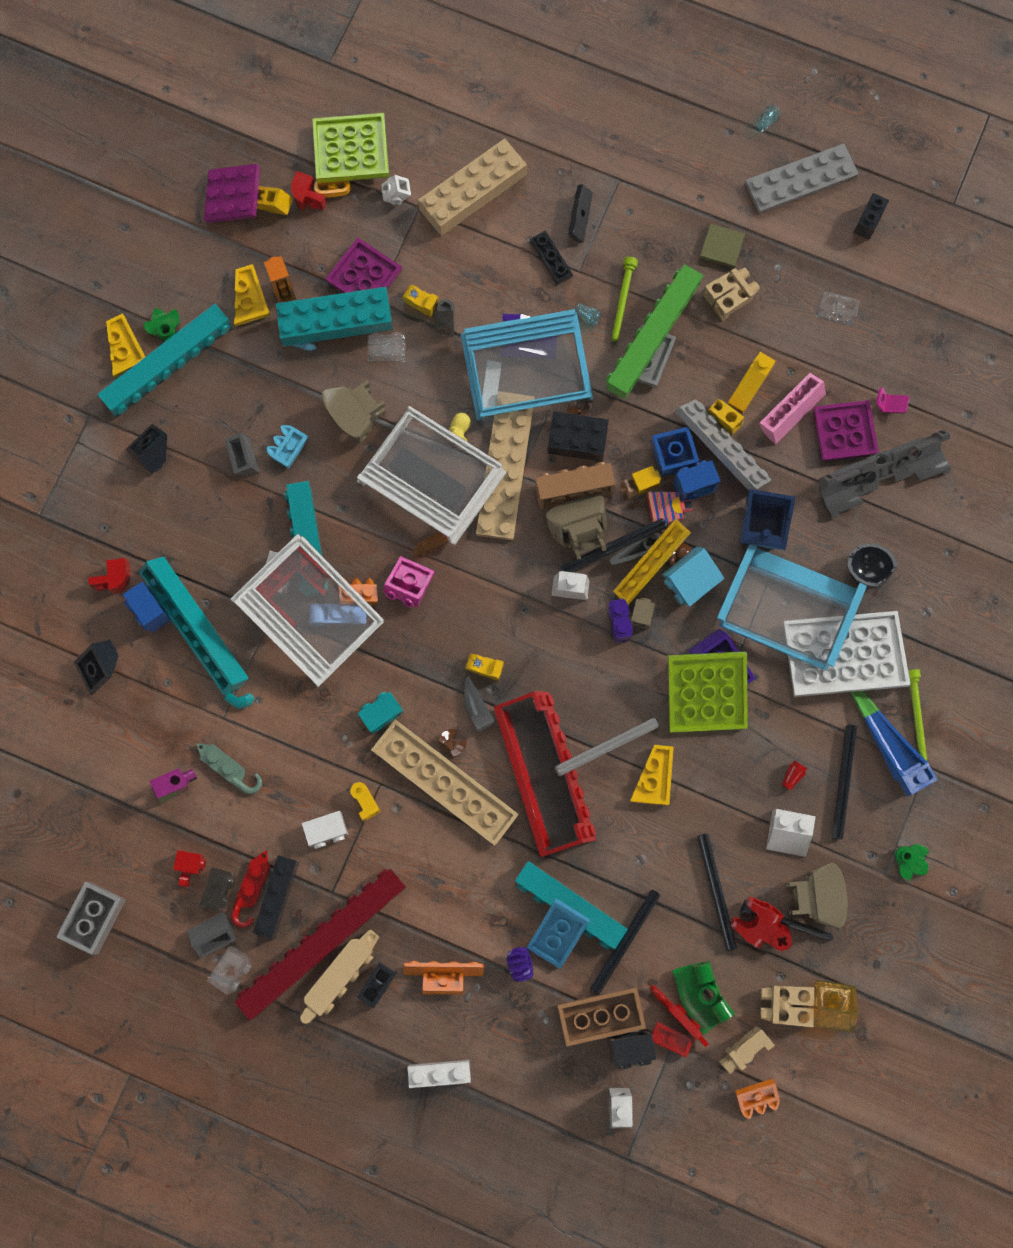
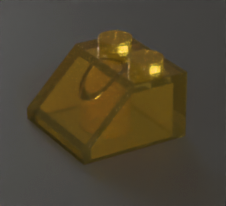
M816 980L814 1006H812L814 1009L813 1026L853 1033L859 1017L856 986Z

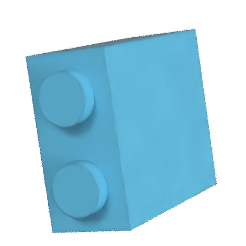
M698 546L662 574L666 579L664 580L666 586L676 594L674 595L676 601L681 605L684 604L689 607L724 579L705 548Z

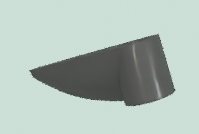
M652 534L627 546L610 559L611 565L644 556L651 548V546H647L649 541L654 543L659 537Z
M468 676L465 679L464 685L465 702L470 718L480 733L496 722Z

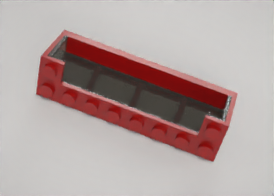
M534 691L494 706V710L540 857L595 841L596 829L590 822V811L585 806L583 800L584 792L579 787L576 769L562 776H558L555 770L557 765L571 759L572 755L566 747V736L561 731L559 725L560 718L555 713L553 707L554 699L549 692Z

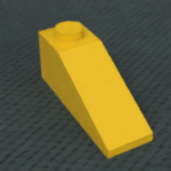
M259 186L257 209L274 214L288 215L293 198L280 188Z
M759 352L728 404L744 413L771 372L776 361Z

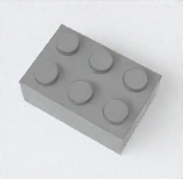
M85 882L57 938L91 955L99 954L126 899L92 882Z

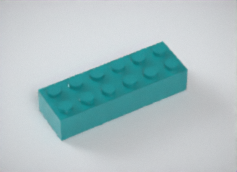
M386 287L275 303L279 334L283 346L393 330Z

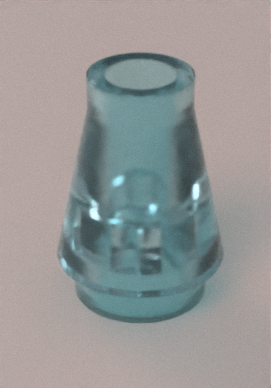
M774 104L767 106L755 124L757 129L763 132L778 121L782 114L780 109Z
M578 303L575 307V313L588 325H598L602 318V313L599 312V309L582 305L581 303Z

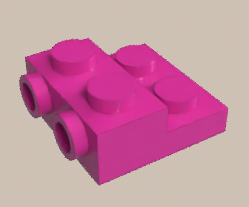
M400 556L384 584L383 593L391 600L397 598L403 601V604L407 607L412 608L415 606L418 608L435 571Z

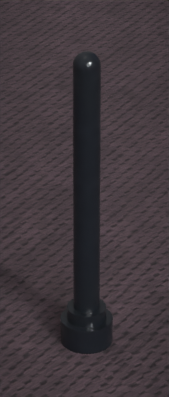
M745 899L740 910V915L746 917H753L754 915L757 916V914L753 910H751L749 906H747V901ZM785 917L780 921L787 927L827 941H832L834 938L833 934Z

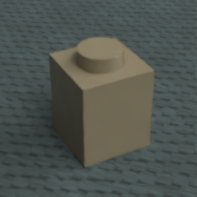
M647 598L636 599L630 620L631 624L648 629L655 603H651V600Z

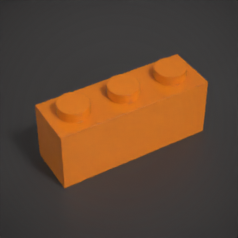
M282 256L269 258L264 262L278 303L296 299Z

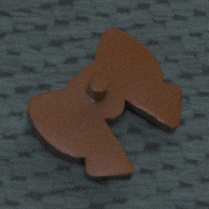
M576 400L569 401L566 413L592 417L593 406L589 401H586L583 409L577 408Z
M449 729L443 732L437 740L438 744L444 745L450 751L452 758L458 757L463 749L467 747L466 739L458 743L453 739L457 733L456 729Z

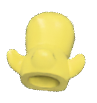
M457 413L449 428L450 432L466 442L467 439L464 437V433L471 425L470 417L465 413Z

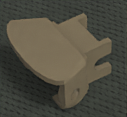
M368 380L353 390L350 387L341 386L326 389L322 393L324 405L332 419L342 431L356 438L359 443L365 441L371 433L372 421L386 413L384 401L382 400L377 404L370 395L371 390L369 389L370 383Z
M590 495L557 505L547 512L546 518L552 537L557 543L566 544L567 548L572 547L577 560L581 559V553L601 547L602 551L606 550V545L602 539L604 538L603 531L607 530V517L603 496ZM567 531H568V533H569L570 541H569V539H568V537H567V535H566V533H565V532H567Z
M829 863L808 872L809 876L804 878L805 881L785 883V887L793 888L795 911H788V915L808 914L809 918H813L814 923L833 928L844 926L848 913L847 890L843 874L837 864Z

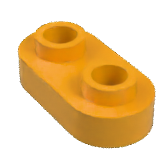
M316 181L314 190L316 193L324 195L325 198L347 195L351 190L350 181L317 183Z

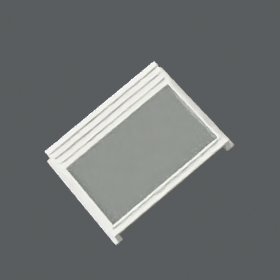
M409 406L368 465L358 475L357 482L362 486L367 484L447 536L448 541L456 545L503 479L506 471L503 470L501 463Z
M299 534L231 598L317 687L384 623L380 615Z

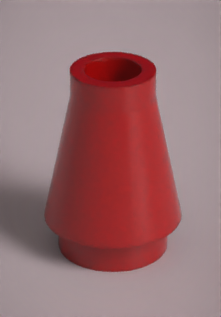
M794 760L788 766L782 785L792 791L793 787L807 774L805 773L807 768Z

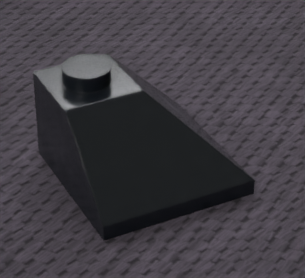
M151 424L125 450L146 470L153 474L159 471L166 462L167 434L154 424Z
M111 640L91 644L74 661L90 695L95 694L112 677L119 655Z

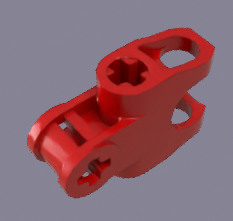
M749 896L746 900L747 906L757 914V917L750 922L734 917L731 920V926L747 942L757 948H761L764 942L779 951L788 950L792 945L790 929L780 922L784 917L783 914L771 904Z

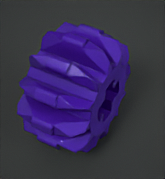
M518 947L508 951L507 965L515 982H523L533 978V964L525 947Z

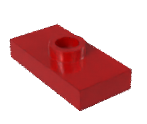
M657 1021L651 1033L655 1044L685 1058L694 1041L693 1038Z

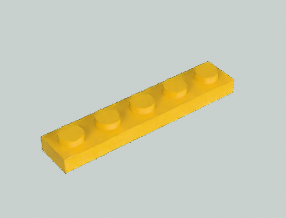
M675 519L613 592L620 599H625L629 605L691 532Z

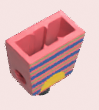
M648 492L646 497L651 523L663 518L667 527H669L675 519L681 523L683 513L693 510L691 500L680 501L678 492Z

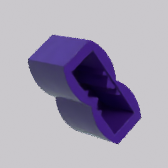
M625 599L610 601L608 607V617L612 623L611 633L616 643L630 640L633 631L631 621L628 618L629 608Z

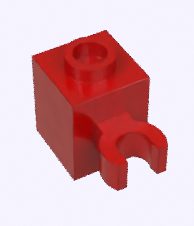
M177 850L173 870L182 871L179 886L189 887L191 873L200 875L201 871H204L206 865L204 855Z

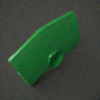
M710 961L694 963L673 970L681 1004L691 1019H694L701 1026L699 1030L702 1034H706L716 1025L724 1023L735 1014L720 994ZM705 990H711L714 997L707 996Z

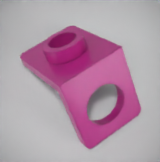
M883 387L879 388L876 405L882 413L905 414L907 412L908 395H887Z

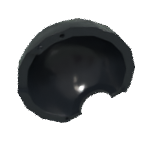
M868 543L861 544L852 550L848 557L847 568L850 577L856 584L862 583L867 585V589H878L893 575L897 569V562L888 549L878 544Z

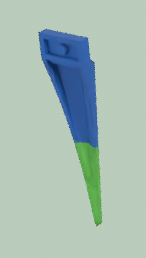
M864 691L851 692L894 780H898L907 797L937 781L938 779L929 763L894 728Z

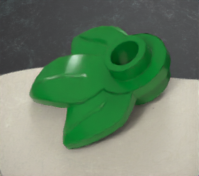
M155 308L152 314V321L143 323L144 328L150 335H157L159 339L167 341L175 334V328L180 323V316L176 309L171 310L167 314ZM168 330L169 333L164 335L163 332Z
M913 844L910 847L901 846L895 851L894 857L899 864V874L906 881H910L913 873L916 875H926L928 873L929 867L924 857L928 854L929 850L925 846Z

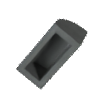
M243 433L226 438L225 442L234 474L247 476L260 473L251 438Z
M224 912L188 930L192 948L200 959L237 940Z

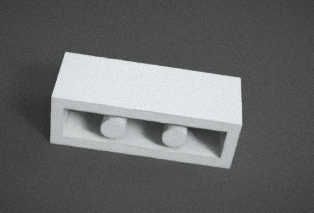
M469 1060L409 1065V1088L471 1083Z

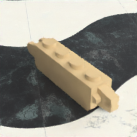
M369 930L360 939H351L304 997L307 1008L303 1011L300 1018L302 1023H311L317 1015L322 1016L324 1013L328 1015L335 1006L332 1004L337 997L341 999L348 990L346 985L350 981L353 983L361 974L359 969L363 965L366 967L374 958L371 956L374 952L373 948L380 938L374 931Z

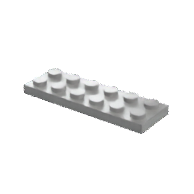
M841 144L749 178L745 181V185L758 213L761 214L855 179L859 173L845 144Z
M693 400L680 406L675 411L748 491L750 489L760 490L771 481L767 472L756 464L753 457L747 455L743 447L731 438L730 433L717 423V419L705 410L702 403Z

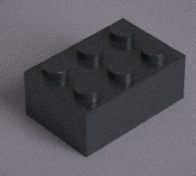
M553 411L547 454L602 462L609 419Z
M647 1030L607 1037L610 1061L619 1069L631 1068L633 1063H638L640 1066L651 1065L652 1060H656L653 1036Z

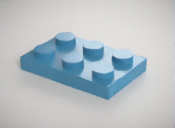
M555 899L528 944L527 949L561 969L590 919L560 900Z

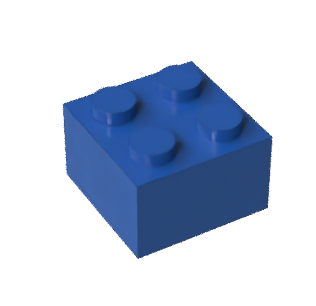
M689 427L652 436L650 444L661 477L676 474L679 469L684 467H695V464L699 462Z
M704 460L695 464V467L679 469L672 485L675 492L679 493L680 501H687L714 493L720 483V479L713 461L706 462Z
M140 582L123 594L126 599L124 601L125 606L134 615H137L134 618L145 631L148 629L154 633L171 621L151 590L143 582Z

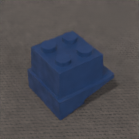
M750 489L746 497L740 543L785 551L796 497Z

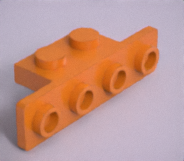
M417 961L403 963L404 975H423V994L463 995L464 976H484V964H479L478 962L458 963L455 961L449 963H439L437 961L419 963Z

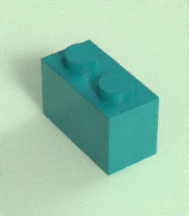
M383 692L376 697V701L372 704L367 703L363 705L358 715L373 735L404 714V711L391 692L387 694Z

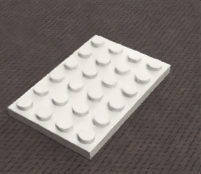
M898 611L855 615L834 667L829 666L827 671L787 655L794 697L910 686ZM844 616L784 621L785 643L787 646L826 661Z

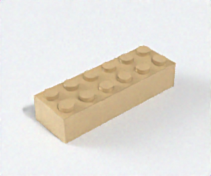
M504 138L418 199L419 210L442 236L527 175V164Z

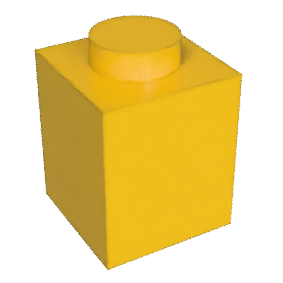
M653 466L631 475V480L637 488L638 496L659 487L661 476L658 470H654Z

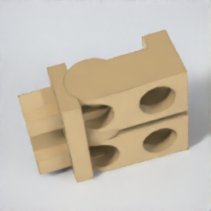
M746 268L731 270V272L706 285L702 295L711 307L714 306V311L722 321L727 319L736 310L750 303L754 295L760 290L757 282L754 281L748 285L745 281L750 277Z
M771 985V988H761L760 998L762 1000H771V1008L760 1007L761 1019L774 1024L813 1027L814 1009L793 1007V1005L814 1006V987Z
M755 1026L732 1046V1049L728 1047L724 1050L727 1055L719 1062L731 1074L737 1068L744 1070L747 1067L745 1064L750 1063L754 1055L762 1048L769 1051L775 1045L761 1028Z

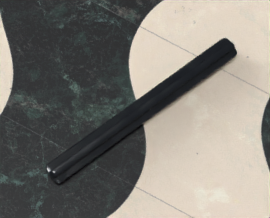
M663 518L658 519L605 544V551H602L601 547L581 555V559L577 560L575 558L562 564V571L573 572L667 528V524Z
M852 724L846 725L832 831V838L842 840L844 837L857 726Z
M707 833L698 835V841L725 948L727 951L736 950L737 945L709 835Z
M655 890L649 892L628 926V930L591 986V992L600 995L658 901L660 893Z

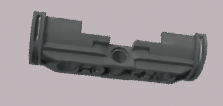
M941 430L926 438H918L890 450H885L836 470L832 474L821 477L819 479V491L829 516L833 519L838 517L840 512L863 504L860 496L877 490L878 482L893 476L894 481L897 482L915 475L919 481H922L939 473L944 475L951 472V466L946 461L941 450V442L949 440L950 433L946 430ZM916 449L915 452L909 454L911 450Z

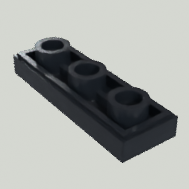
M583 184L577 185L574 206L571 212V222L568 228V235L578 243L584 242L593 192Z
M546 230L530 238V243L556 285L573 277V273Z

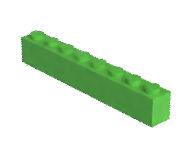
M685 264L681 270L677 269L673 276L674 281L672 284L668 283L663 291L665 295L662 299L658 298L654 305L655 310L653 313L649 312L644 320L646 324L643 328H638L634 336L636 339L633 343L630 341L627 345L625 356L619 357L615 364L617 368L614 372L610 371L605 380L607 381V390L624 400L627 398L700 286L703 278L702 274Z

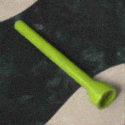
M624 257L622 266L625 273L611 336L613 342H617L619 339L631 275L638 264V260L634 257Z
M919 669L908 670L918 753L927 761L918 690L921 674Z

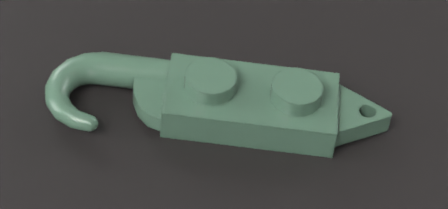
M196 744L201 755L200 759L245 794H254L260 790L262 779L257 773L254 775L257 779L256 786L248 787L242 782L245 777V769L214 744Z

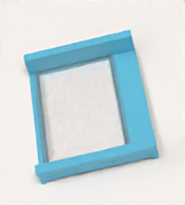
M575 309L466 328L464 333H460L477 421L484 420L486 416L580 399H585L586 401L593 400Z
M749 545L717 619L720 620L719 626L827 671L829 666L834 667L867 585L859 583L857 588L851 587L758 549L757 546Z

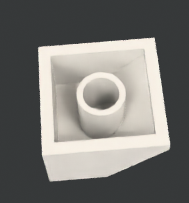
M780 809L773 810L766 849L806 857L813 836L815 816Z

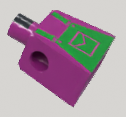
M178 768L149 782L161 805L188 791L187 784L196 780L197 777L193 769L181 773ZM174 781H179V784L173 785L172 783Z

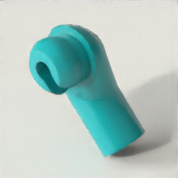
M230 692L225 696L224 700L237 709H243L252 705L254 696L247 693L244 696L236 697Z

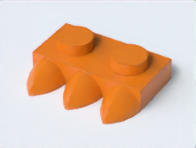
M355 578L352 584H349L369 605H377V584L371 578H368L364 584L358 578ZM338 585L339 605H358Z
M773 1078L735 1090L739 1109L747 1119L752 1117L753 1108L763 1115L766 1111L767 1103L775 1111L779 1107L780 1099Z

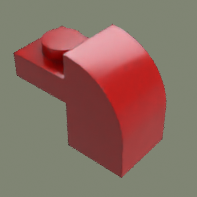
M296 171L291 183V190L296 205L302 210H305L307 204L313 209L319 208L324 210L327 205L325 196L313 192L314 177Z
M126 558L106 560L107 575L88 578L89 586L96 591H105L109 587V591L113 594L119 593L130 582V562Z

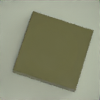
M710 223L700 259L735 268L745 233Z

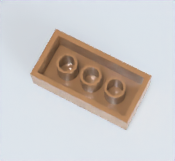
M599 462L592 467L579 466L576 470L572 471L564 469L558 471L557 474H541L536 478L535 492L539 510L556 507L567 501L584 496H611L616 484L611 463Z
M637 987L557 1004L566 1046L646 1029Z

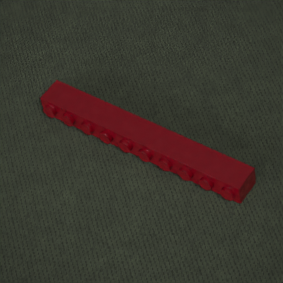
M386 868L377 875L378 879L373 884L368 882L361 889L363 892L358 897L353 895L348 899L345 908L342 910L338 908L330 915L332 917L331 920L327 923L325 921L320 923L315 928L317 932L312 936L306 935L300 941L301 945L296 950L291 948L284 954L285 959L282 962L276 961L268 968L270 971L268 974L258 976L253 981L254 986L249 990L245 988L237 994L238 999L235 1003L249 1021L257 1017L407 888L391 868L388 871Z

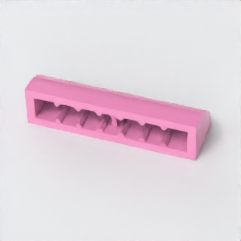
M809 373L760 422L762 431L774 444H777L826 395L824 381Z

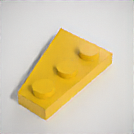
M251 264L235 269V327L270 316L254 265Z
M123 313L106 321L114 378L123 375L145 358Z
M653 746L630 802L669 806L674 747Z

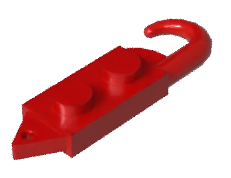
M267 850L251 860L231 911V920L237 927H248L254 920L251 917L247 922H241L238 919L241 907H253L258 901L271 868Z
M650 985V991L694 1039L698 1040L706 1048L709 1043L699 1031L701 1026L694 1019L690 1021L685 1016L687 1012L680 1004L675 1006L655 985Z

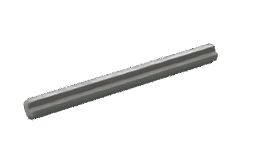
M652 718L555 767L558 776H562L658 728L659 725L656 719Z

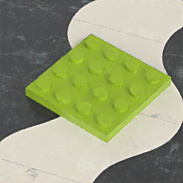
M384 113L313 118L317 183L389 177Z
M746 652L668 655L670 732L748 729Z

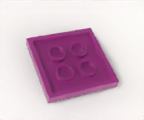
M258 164L208 170L204 220L207 223L256 218L260 166Z
M357 238L325 280L342 293L381 287L388 289L402 271V266L360 238Z
M869 400L815 406L813 408L822 462L867 457L879 453Z

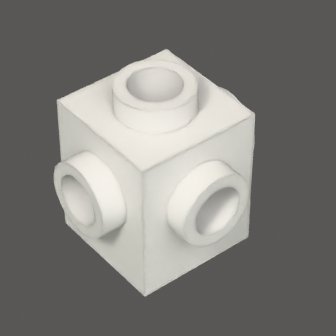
M394 175L381 184L383 201L399 205L411 196L409 179Z

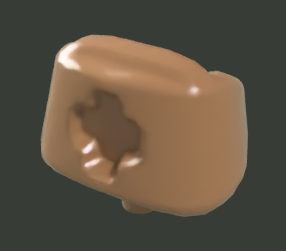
M631 479L622 481L620 493H625L627 499L638 495L637 488L633 485Z

